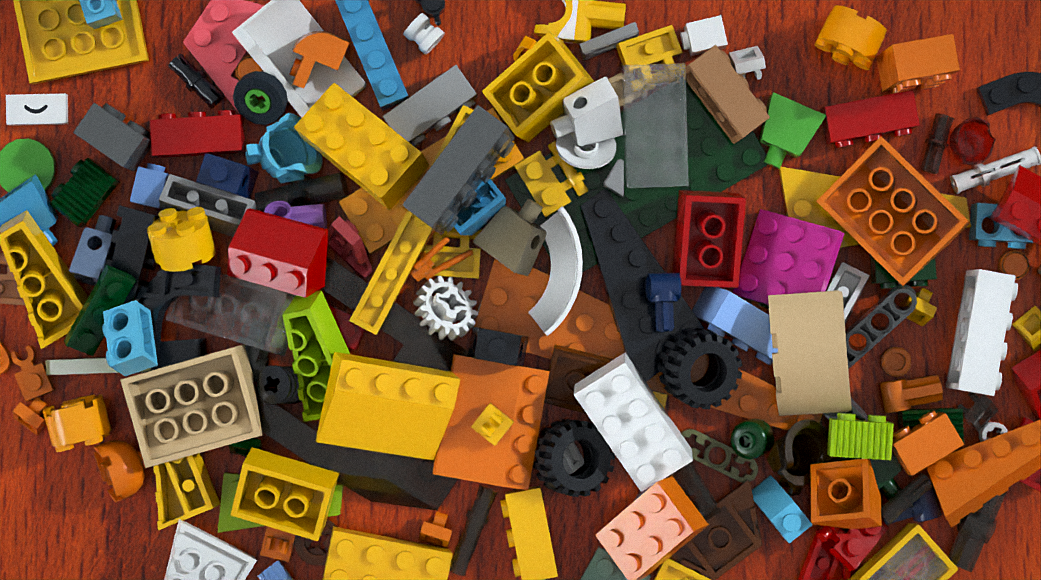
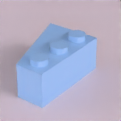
M705 287L692 309L695 316L709 324L707 329L722 337L725 334L733 338L731 342L733 345L746 352L751 348L757 352L755 355L757 359L771 366L773 362L772 353H778V348L773 349L769 315L728 290L720 287Z

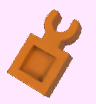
M32 345L26 346V351L28 352L26 360H22L17 351L11 353L12 361L22 369L21 372L14 375L25 402L56 390L50 375H46L45 363L36 365V350Z

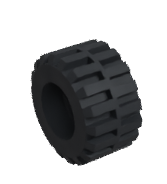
M698 327L695 330L692 328L684 329V335L678 332L673 335L675 339L673 342L669 340L664 346L667 347L665 353L662 351L659 358L663 359V362L658 364V371L663 373L659 376L661 383L666 385L664 389L668 393L697 409L699 407L710 409L711 405L718 407L722 405V399L727 401L732 397L730 391L732 389L737 390L739 385L736 384L737 378L741 379L742 372L738 371V367L742 366V360L736 357L739 355L737 348L732 346L733 343L714 332ZM708 354L709 367L706 374L700 380L692 382L691 368L694 362L700 356Z
M562 419V422L555 421L551 423L552 428L545 427L541 431L544 435L543 438L538 437V448L535 450L534 455L536 461L533 462V469L540 471L536 474L537 478L540 481H545L543 485L548 489L573 497H579V495L585 497L591 495L590 491H599L601 489L600 483L606 484L610 479L606 475L608 472H613L614 466L610 465V461L615 460V454L610 452V446L596 426L586 421ZM577 440L583 449L584 464L575 473L569 475L563 465V454L567 446Z

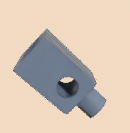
M99 215L95 229L84 228L69 272L78 282L95 286L105 268L106 259L111 253L114 254L115 251L111 237L117 220Z

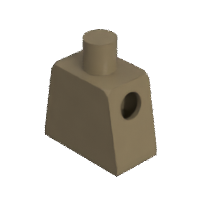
M531 199L526 200L520 212L504 206L473 242L512 272L528 276L547 235L546 230L535 223L543 207Z

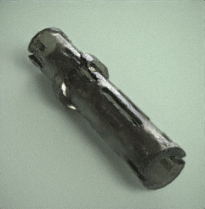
M482 485L479 486L471 510L468 509L466 516L468 518L451 560L449 571L453 570V573L460 576L466 575L484 525L489 522L490 518L488 515L498 493L497 491Z

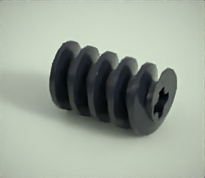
M267 366L262 368L257 380V390L263 401L269 404H297L302 402V400H299L297 391L299 388L297 374H294L293 366Z

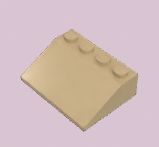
M245 344L120 380L145 468L262 436L253 372Z

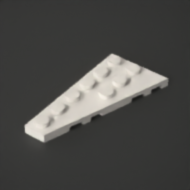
M179 519L164 580H245L257 560L254 556Z

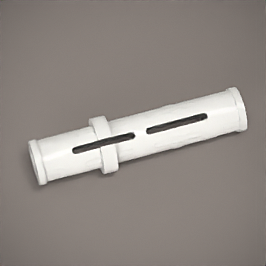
M1034 146L1031 149L985 165L982 163L976 164L974 169L950 176L952 188L958 194L979 185L982 187L988 186L990 181L1014 174L1019 165L1026 169L1040 165L1041 155L1037 147Z

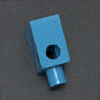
M36 174L0 198V227L2 224L28 210L53 246L58 240L49 228L56 223L58 215L54 207L50 205L51 201Z
M491 179L486 183L481 182L475 190L477 196L471 205L467 208L463 206L456 215L459 219L454 227L460 235H474L487 225L502 207L506 206V198Z

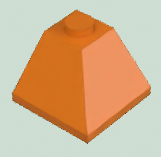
M870 459L810 464L812 524L847 529L882 526L881 496Z

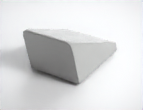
M622 159L617 160L603 183V187L621 198L624 196V161Z

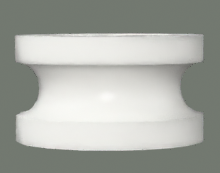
M997 422L985 423L979 430L980 442L990 439L986 437L987 432L993 431L994 427L998 428L999 430L996 432L1001 434L1008 432L1007 428Z

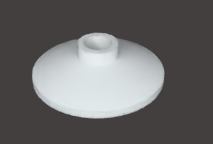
M571 133L557 138L556 150L566 163L577 168L594 169L608 164L614 158L616 141L614 138L585 146H578Z

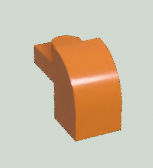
M313 31L302 36L292 49L293 52L302 55L301 60L296 58L291 67L289 75L293 76L292 84L304 89L315 61L338 70L348 48L349 41L326 31Z

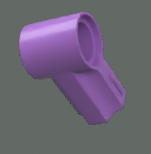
M274 201L264 209V212L327 229L325 204L290 207L285 201Z

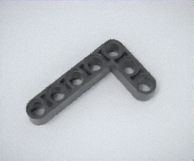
M906 284L893 287L845 331L848 369L914 311L917 298L916 292L912 287ZM899 293H907L912 300L909 305L901 307L894 302L895 296ZM882 313L889 318V322L883 327H878L873 324L871 319L875 314ZM853 334H862L866 338V343L861 347L853 346L849 341ZM852 398L851 411L823 413L828 419L837 418V413H853L860 420H868L865 411Z

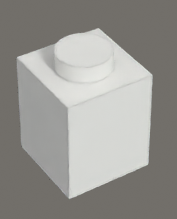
M721 15L686 23L684 26L685 32H680L683 49H689L690 56L703 54L714 45H717L720 50L725 49L728 45Z

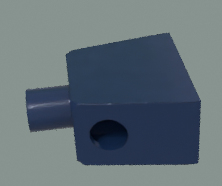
M205 153L196 182L251 199L259 172L246 165Z

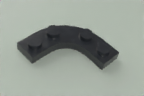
M1015 73L976 88L987 116L1017 104L1029 103L1041 107V73Z
M192 264L193 268L185 271L170 272L160 270L147 286H143L140 289L135 300L151 311L156 353H160L162 322L165 312L171 303L182 296L189 295L219 297L221 267Z

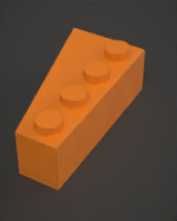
M1041 420L950 453L926 467L944 515L951 528L960 523V519L969 513H975L981 509L984 503L996 495H1002L1009 490L1010 486L1019 480L1026 479L1041 469Z

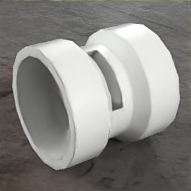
M421 13L407 27L403 35L409 41H415L418 44V49L427 55L441 41L445 33L439 27L432 26L430 19L424 13Z

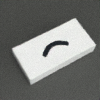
M68 94L6 95V125L68 124Z

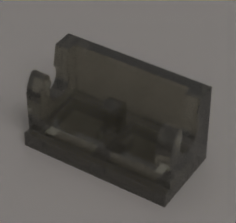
M692 462L668 476L674 477L706 521L721 512L720 507Z

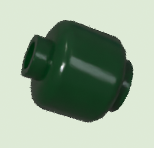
M756 418L740 422L731 433V446L735 453L742 458L749 460L759 458L771 450L774 443L773 430L768 423Z

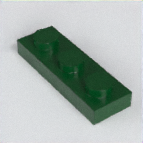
M106 265L64 339L67 347L91 356L95 354L104 338L102 330L104 324L103 311L124 303L136 281L133 275Z

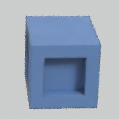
M151 163L147 164V168L138 166L130 202L161 209L159 198L169 176L168 173H164L165 167Z

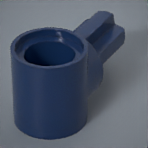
M648 273L646 277V295L650 303H655L656 330L659 332L673 331V302H678L681 297L680 274Z
M933 485L912 490L907 493L905 501L881 509V515L885 524H892L911 517L916 522H924L942 516Z

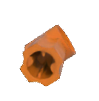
M938 375L911 380L897 379L879 383L885 413L911 409V406L943 400V389Z

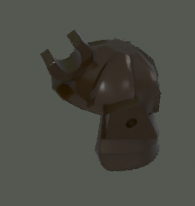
M805 419L796 422L785 435L773 443L772 450L767 458L773 472H777L781 477L779 485L781 487H790L787 493L789 496L799 495L802 491V486L811 481L810 464L834 462L837 457L827 454L828 430L814 420Z

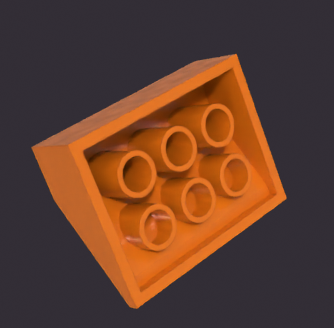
M882 136L816 201L902 286L909 282L970 224Z
M454 354L451 372L460 378V384L453 413L435 455L432 474L501 487L529 490L550 371ZM490 403L514 421L496 446L471 428Z

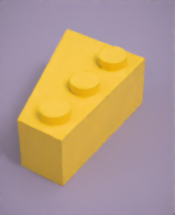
M200 453L154 466L157 489L155 496L158 504L159 519L157 521L158 530L178 523L179 519L186 520L220 505Z

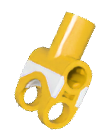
M562 0L566 10L564 16L556 22L549 23V25H535L534 34L543 37L550 31L563 42L580 44L591 39L592 27L606 29L623 27L626 4L597 0Z

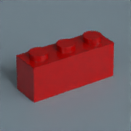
M913 90L826 106L820 110L822 114L826 115L823 120L827 145L835 143L836 148L854 145L853 140L865 138V143L874 142L881 136L883 137L882 134L894 132L895 137L913 134V128L920 126Z
M236 110L218 111V116H206V112H189L188 118H176V114L166 113L158 114V119L150 120L152 156L155 158L203 156L205 153L219 155L246 152L244 117L240 114L236 115Z

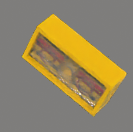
M908 523L848 580H948L959 569L919 524Z

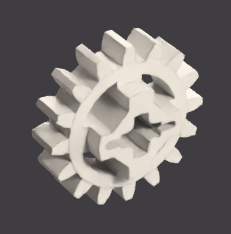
M438 276L434 281L429 279L416 292L418 297L413 301L414 305L420 307L414 313L415 316H422L423 318L420 326L428 325L430 327L428 334L432 335L436 331L440 340H443L447 335L451 341L458 336L463 337L475 325L476 322L473 319L478 315V312L472 309L477 304V301L469 299L472 293L471 290L464 292L462 290L463 283L453 284V277H449L445 282L442 276Z

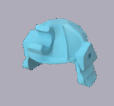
M292 113L285 114L280 118L279 122L267 126V132L260 138L259 144L246 145L247 152H245L247 165L260 162L262 169L266 170L273 178H277L280 183L305 179L304 174L317 173L322 166V155L305 142L295 130L294 126L301 118Z

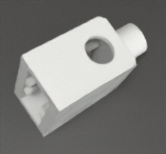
M603 77L565 97L562 101L565 116L550 121L551 129L556 138L571 133L578 146H585L623 135L618 96L607 77Z

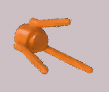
M432 230V232H431L429 238L427 239L425 245H426L427 242L430 240V238L433 236V234L436 232L435 230ZM445 237L429 252L426 253L423 250L420 253L410 274L418 282L424 277L429 280L437 273L473 255V250H468L431 268L435 265L431 258L450 241L449 237Z

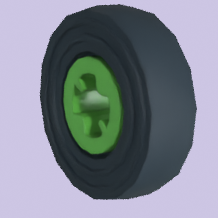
M254 71L244 75L236 84L233 93L234 105L238 112L246 120L261 125L275 122L284 113L288 102L287 92L283 84L275 76L266 72ZM256 96H257V97L263 96V97L265 98V100H263V99L258 100V99L256 98Z

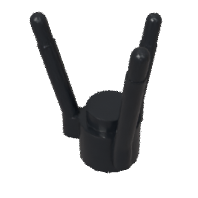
M415 0L416 3L421 4L426 15L434 18L437 26L441 25L440 15L445 10V0Z

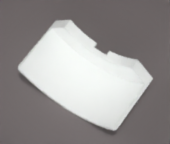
M271 0L232 33L261 69L275 76L283 84L289 103L301 118L333 83H336L352 97L356 96L366 87V82L345 56L338 70L315 61L304 89L293 85V76L289 75L295 59L301 60L302 55L292 50L295 43L307 33L324 30L300 0Z
M563 206L559 208L557 213L540 225L547 232L545 241L550 253L551 271L544 294L528 312L547 336L560 325L570 311L577 297L582 277L583 260L579 236L569 214Z

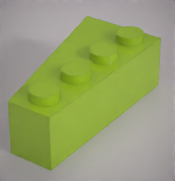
M322 290L313 293L307 298L295 296L283 313L288 345L294 357L292 363L293 371L298 377L299 400H302L304 408L302 412L303 422L317 420L321 417L334 352L350 354Z

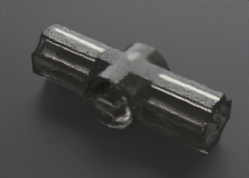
M343 172L314 179L304 175L305 179L291 181L289 185L255 193L257 210L264 212L265 207L274 201H285L290 207L322 204L349 196L346 178Z
M1007 491L1000 496L996 495L984 503L983 507L975 513L971 512L960 519V523L957 526L958 535L948 555V558L956 566L972 572L983 545L989 542L997 524L995 518Z

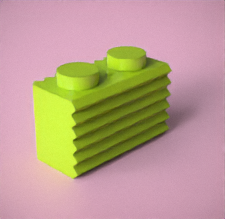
M837 413V418H829L827 454L832 457L891 460L894 423L886 421V416L868 415V420L856 419V414Z

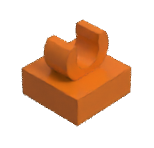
M38 397L31 403L29 408L20 402L13 410V418L38 436L45 427V419L41 416L43 415V409L47 408V404Z
M436 511L433 524L423 522L418 540L447 548L453 531L444 528L448 515Z
M267 526L260 555L290 562L296 535Z

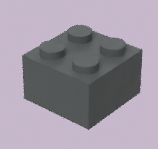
M93 103L73 133L122 167L135 172L151 149V139L148 138L151 133L132 120L127 124L123 121L126 115L113 106L105 103L102 107Z

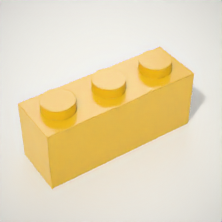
M541 486L529 487V490L518 489L505 492L506 499L500 500L503 517L510 518L512 529H508L506 532L509 547L516 548L517 558L512 559L515 577L521 576L522 580H544L558 577Z

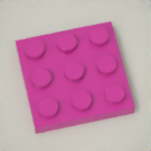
M760 209L740 269L739 286L734 288L733 294L769 305L768 295L826 291L845 233Z

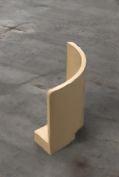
M837 290L768 295L773 349L778 348V353H772L774 377H776V399L779 416L851 411L842 292Z

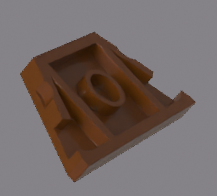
M749 480L744 481L701 513L709 525L670 558L680 562L681 565L700 572L701 575L711 580H716L761 547V535Z

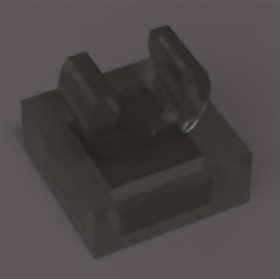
M970 392L968 396L974 401L973 407L967 409L959 404L958 408L963 409L965 420L970 427L979 433L996 414L998 409L993 401L984 394L979 399L975 393Z

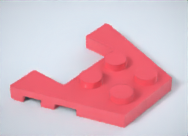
M210 0L183 43L236 109L233 93L239 81L233 75L236 72L235 68L248 52L232 32L265 5L246 0Z

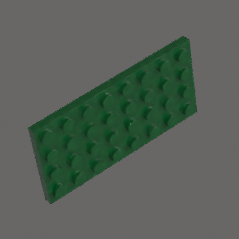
M683 76L620 112L623 135L614 138L616 141L614 158L608 164L599 168L582 169L575 167L577 172L581 171L585 178L583 182L589 191L578 197L573 187L566 191L571 203L564 206V209L569 214L579 236L583 260L582 273L597 265V258L592 241L589 239L580 206L605 189L603 183L617 160L622 159L624 161V196L621 198L610 190L608 192L638 235L643 238L677 218L679 190L722 192L767 166L768 164L764 163L767 154L754 132H750L733 144ZM552 152L544 157L545 160L553 156ZM559 164L552 168L560 183L567 180ZM518 172L505 179L521 208L527 199L535 202ZM558 211L554 212L546 218L544 217L543 213L540 212L539 216L535 220V223L539 226L542 225L545 221H547ZM544 240V242H543L542 245H543V247L545 248L547 254H548L549 257H550V253H549V249H548L547 243H546V241Z

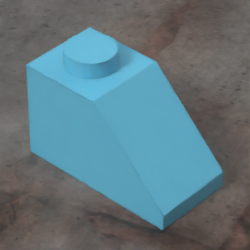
M771 475L752 489L755 504L789 544L813 525Z

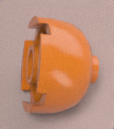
M112 440L94 446L96 450L94 455L102 480L113 487L107 490L113 501L119 502L134 495L142 487L145 478L143 470L145 469V464L141 451L136 452L131 444L120 440Z

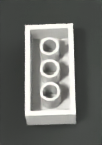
M982 269L966 271L946 388L995 396V390L998 391L1002 383V373L999 372L1000 361H1004L1007 354V343L1004 342L1005 333L1010 330L1013 320V314L1009 313L1011 301L1016 299L1018 292V283H1014L1015 275Z
M626 353L618 356L575 384V398L641 492L693 461L691 447Z

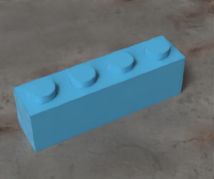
M335 0L382 111L404 102L409 98L369 1Z

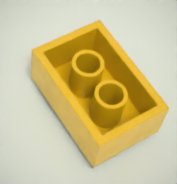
M549 31L534 44L532 49L526 51L483 89L482 92L512 132L529 143L550 124V121L556 119L564 112L562 101L565 97L590 85L594 80L564 42Z
M252 447L242 465L230 515L318 541L327 521L339 473Z

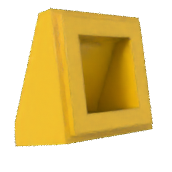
M1034 306L1012 325L1035 352L1041 348V311Z

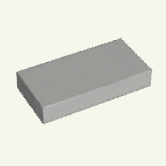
M636 22L580 43L579 49L583 60H588L616 49L615 45L639 36Z

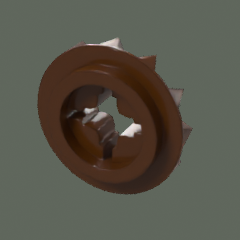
M327 519L321 536L329 534L324 541L327 552L319 546L308 549L313 540L296 535L294 544L300 558L311 565H325L333 526H338Z

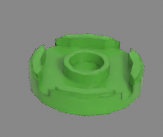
M29 138L16 139L6 144L0 151V185L7 192H10L35 174L39 178L45 192L53 184L56 173V160L51 150L43 143Z

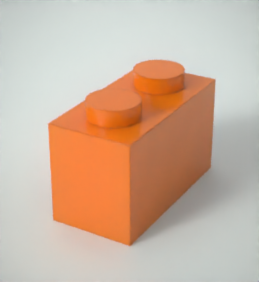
M935 410L930 411L918 419L920 424L911 429L909 426H905L893 433L892 451L906 474L913 476L965 445L946 413H936Z

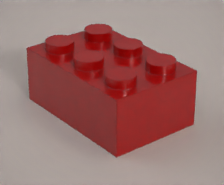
M679 190L672 273L680 274L681 286L738 288L746 204L744 196L739 193Z

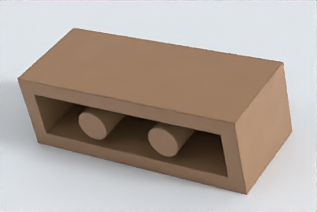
M714 45L680 72L733 144L770 118L764 103L760 99L755 98L749 90L747 80L741 74H737L731 66L729 56L723 50H720L717 45Z

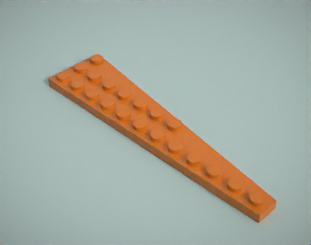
M494 259L474 327L528 336L526 352L548 359L552 358L555 344L613 360L624 353L625 349L610 305L578 290L577 297L565 319L547 336L528 312L544 294L550 275L532 267L530 274L524 276L512 272L498 260ZM708 354L700 356L694 362L691 368L692 382L700 380L706 374L709 367ZM739 368L738 371L742 372L741 379L737 378L736 384L739 385L737 390L732 389L730 391L732 397L727 401L722 399V405L718 407L710 406L711 408L747 419H760L770 426L787 431L800 420L809 419L820 423L823 413L779 416L776 387ZM662 372L657 373L646 381L651 390L671 395L664 389L666 385L660 382L659 376L663 374Z

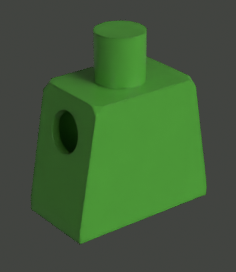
M773 92L769 96L766 106L767 114L770 118L762 123L758 141L770 147L764 163L780 169L786 154L794 158H798L802 154L826 115Z

